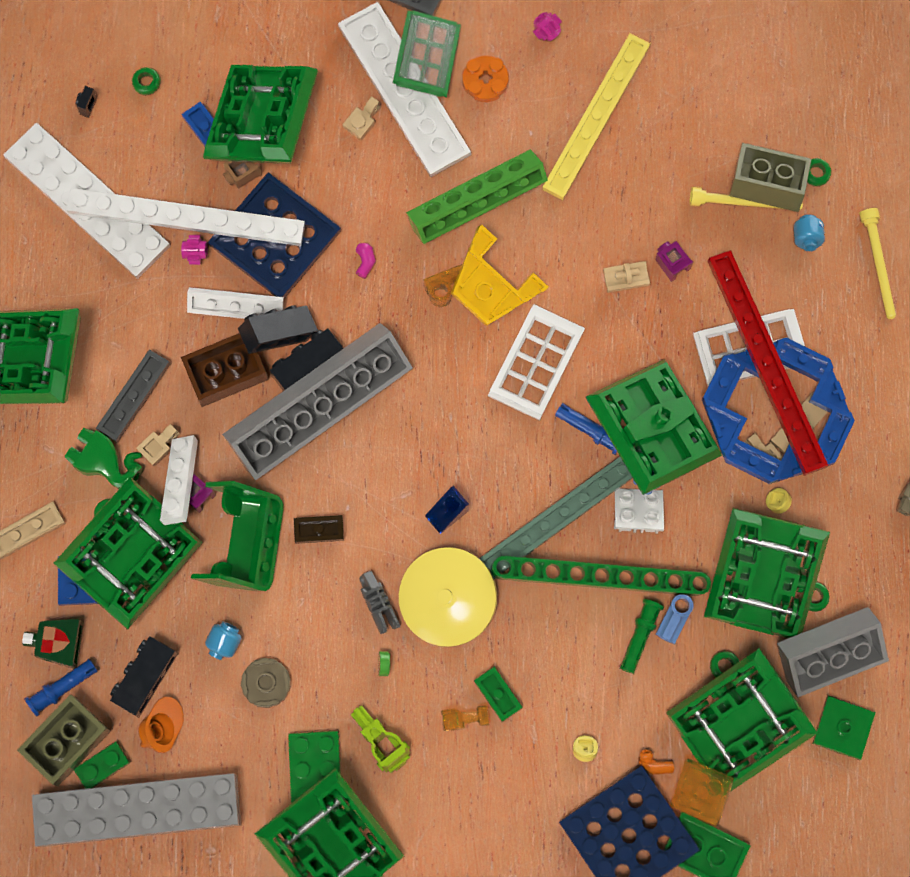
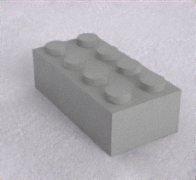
M869 607L777 643L786 681L797 697L889 661L881 622Z

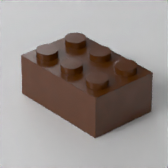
M240 333L181 357L201 407L268 380L258 352L248 353Z

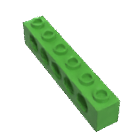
M530 149L406 213L413 231L421 242L425 244L547 182L548 179L543 163Z

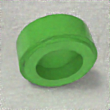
M379 651L378 675L388 676L390 673V654L388 651Z

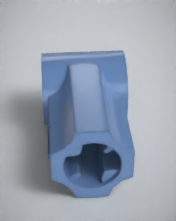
M684 594L678 595L671 601L655 634L656 636L672 644L676 643L694 607L693 601L689 596ZM678 600L685 601L688 605L687 612H678L675 609V602Z

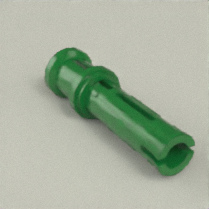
M643 599L642 603L644 606L639 618L635 619V632L619 668L630 674H635L650 633L657 627L655 623L659 612L664 609V606L648 599Z

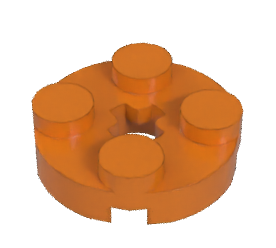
M479 56L470 59L462 76L464 90L479 102L497 100L506 91L509 82L508 70L503 61L492 56ZM484 74L492 78L488 80L487 84L483 80H479Z

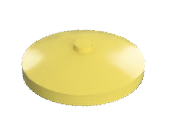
M438 548L424 553L408 567L399 588V606L406 624L419 638L438 646H458L477 638L488 627L497 606V588L490 570L478 557L457 548Z

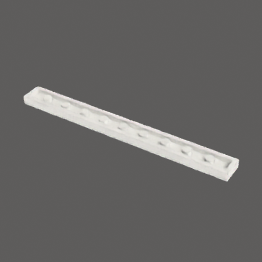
M74 188L70 190L67 205L68 214L296 246L302 245L305 221Z

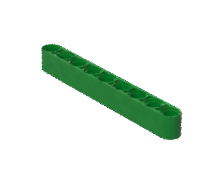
M500 556L491 565V573L495 578L508 581L677 595L684 594L689 596L705 594L711 587L709 576L702 572ZM503 561L508 564L509 572L503 575L497 571L496 566L498 562ZM527 563L533 567L534 572L532 576L527 577L522 574L521 567L523 564ZM547 566L557 568L558 575L556 578L552 579L547 576ZM576 567L581 570V580L576 581L572 579L570 575L572 568ZM597 570H603L606 573L607 578L604 583L596 580L595 572ZM621 572H627L631 576V581L628 585L621 583L619 579ZM646 574L654 576L655 584L653 587L645 584L644 576ZM670 576L678 578L679 586L677 589L670 587L668 584ZM695 578H700L704 586L701 591L693 587V580Z

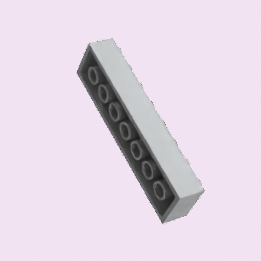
M379 323L222 435L246 470L257 480L413 369L391 331Z
M234 773L32 795L35 846L37 847L241 826L237 775Z

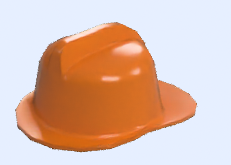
M163 697L153 705L149 715L141 721L138 728L141 747L153 749L158 753H166L172 748L184 721L183 710L177 700L172 697Z

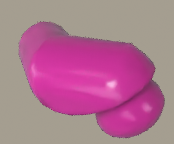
M360 243L356 247V253L361 257L362 263L355 273L359 277L366 279L376 259L371 245Z

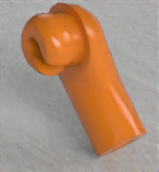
M645 749L640 752V757L638 758L639 765L650 774L674 773L672 761L657 762L653 759V753L650 750Z

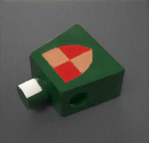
M80 619L40 621L38 632H24L22 644L27 647H35L34 656L38 659L75 669L78 664L83 622Z

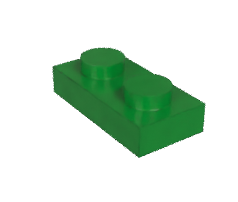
M495 667L474 680V683L501 722H504L523 708Z
M114 742L73 770L84 788L91 789L129 765L130 762L118 742Z

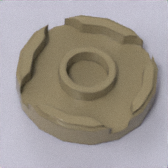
M262 658L255 660L242 674L241 687L243 694L250 703L257 707L270 708L277 706L285 700L290 691L291 680L289 672L283 664L274 659Z

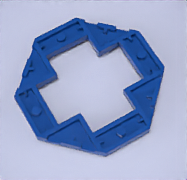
M789 338L777 340L773 344L782 364L818 382L809 403L830 413L818 438V443L828 466H831L836 462L855 421L852 413L848 410L840 382L837 381L833 372L832 362L829 358ZM747 349L741 353L723 356L702 398V402L725 463L768 484L802 475V470L790 444H788L782 459L779 460L737 439L747 418L725 407L743 371L758 378L760 377Z

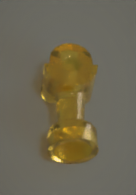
M487 705L478 706L476 712H460L457 709L441 711L444 731L461 730L465 728V724L478 722L480 726L489 725Z

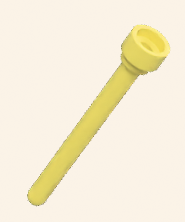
M692 187L690 192V206H700L705 204V202L783 209L731 197L726 194L706 193V190H702L700 187Z
M869 208L859 212L861 223H864V226L868 229L886 317L894 319L896 313L877 229L878 220L880 219L878 208Z

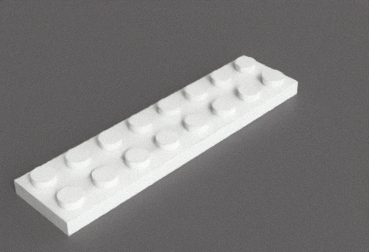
M376 2L339 22L338 28L429 176L432 177L471 155L470 149L437 96L396 86V84L392 83L401 38L380 4ZM409 63L407 78L419 81L421 70L417 64Z
M37 122L3 154L16 169L135 278L138 279L170 247V244L147 224L68 214L67 205L71 188L109 194L115 193Z

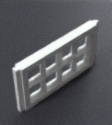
M533 304L490 389L488 397L540 421L585 328ZM535 320L551 327L545 341L529 334ZM555 329L571 336L565 350L549 343ZM526 338L542 345L536 359L520 352ZM546 347L562 355L556 368L540 361ZM517 356L533 363L527 377L511 370ZM537 366L553 373L548 386L531 379ZM508 374L524 381L518 395L502 388ZM528 384L545 391L538 405L522 397Z
M794 309L761 316L773 343L777 342V340L772 339L768 324L783 320L788 336L785 338L805 346ZM735 322L693 333L707 387L717 370L714 359L722 358L729 354L741 353L747 349L746 347L736 350L732 349L728 333L739 331ZM723 335L727 352L713 355L708 338ZM743 371L739 381L756 376Z

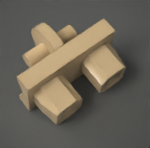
M646 261L631 264L625 263L620 266L603 269L608 293L650 286Z

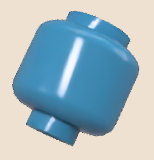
M804 215L793 225L794 243L797 247L810 252L816 250L825 242L824 223L816 216Z
M224 621L221 624H214L205 641L206 647L210 649L209 655L219 660H222L223 657H233L241 642V635L238 633L239 629Z

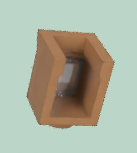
M227 161L223 163L226 171L223 173L229 185L235 184L238 189L262 175L259 165L254 164V162Z

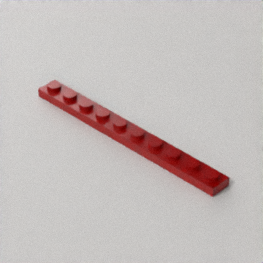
M729 250L709 257L708 264L803 475L806 476L825 469L828 463L732 251Z

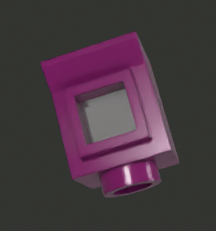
M668 241L657 249L658 253L655 260L671 282L676 279L677 274L685 269L687 272L691 269L693 261L686 255L677 241L672 244Z
M193 474L189 505L200 513L203 510L201 505L210 496L213 499L216 495L212 489L205 487L206 484Z

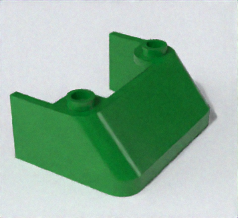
M236 481L206 482L205 487L223 493L222 508L225 513L234 516L227 563L217 562L212 566L210 574H192L191 579L219 587L251 591L269 590L273 583L283 515V502L281 498L275 494Z

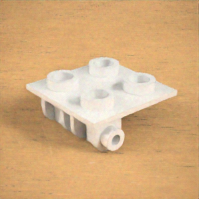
M617 489L615 491L614 529L619 532L631 531L633 529V533H636V529L640 530V533H643L644 530L645 532H655V534H658V531L663 532V490H653L649 495H642L640 489Z

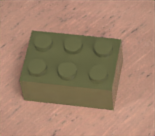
M742 143L729 196L799 212L806 191L811 158Z
M70 694L17 751L52 785L59 786L73 772V769L111 731L76 697Z

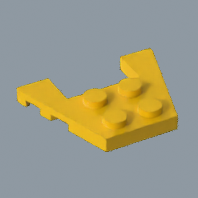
M481 224L476 229L450 294L484 325H489L514 308L544 292L549 287L534 273H531L517 290L482 258L497 238Z

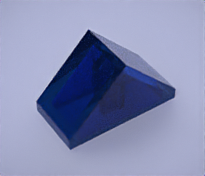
M452 486L428 511L425 517L441 534L469 511V503Z

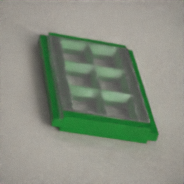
M407 11L392 83L396 84V86L430 95L447 97L461 25L454 21L421 12Z

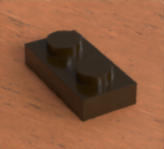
M343 516L294 518L295 544L344 541Z

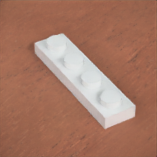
M189 287L187 292V313L244 319L254 313L263 315L273 309H277V311L283 310L284 297Z
M194 435L172 439L160 521L164 525L187 521L198 440Z

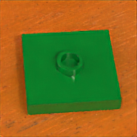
M827 696L817 726L818 734L814 736L812 744L861 760L876 712Z

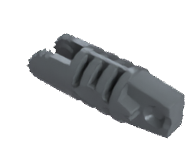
M372 571L362 574L359 578L362 585L360 590L379 633L383 634L387 631V626L382 616L384 614L392 629L399 628L400 623L390 605L381 582H377Z

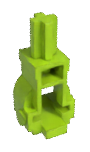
M363 706L357 707L351 716L361 727L362 731L360 732L367 742L371 743L372 754L378 762L377 766L382 772L389 771L392 773L397 771L407 763L406 761L410 758L408 754H410L409 750L411 748L405 741L402 742L396 734L386 732L377 718L373 720ZM385 737L396 748L386 758L376 746Z

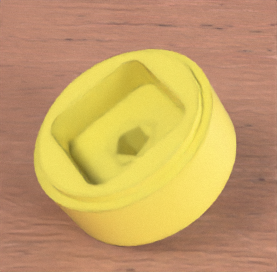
M782 488L773 489L766 497L767 507L776 514L787 511L792 503L790 494Z
M585 735L578 737L574 741L573 754L578 760L589 762L597 756L598 743L594 738Z

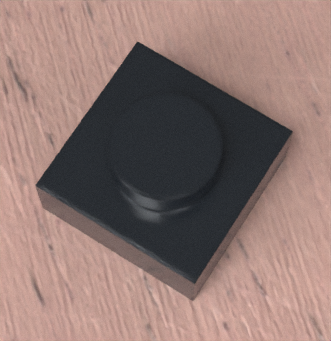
M85 86L83 92L77 95L75 102L80 115L87 118L90 117L98 98L94 88Z

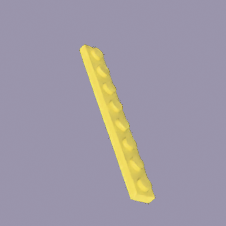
M631 33L629 34L547 178L548 181L543 185V191L564 200L647 53L650 43Z

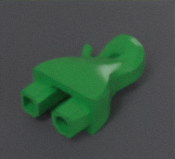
M83 428L77 439L86 446L82 452L71 447L65 455V458L78 472L86 476H103L112 486L118 489L129 477L137 482L143 471L142 466L134 462L135 459H140L142 454L129 453L124 458V466L128 471L125 474H121L118 455L113 443L108 437L97 430L93 432Z

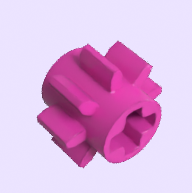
M543 12L533 22L535 27L533 33L539 40L542 38L543 40L551 41L560 34L559 24L562 21L556 14L552 15L551 13Z
M189 235L187 241H182V258L187 259L189 265H201L202 259H207L208 256L207 241H202L200 235Z

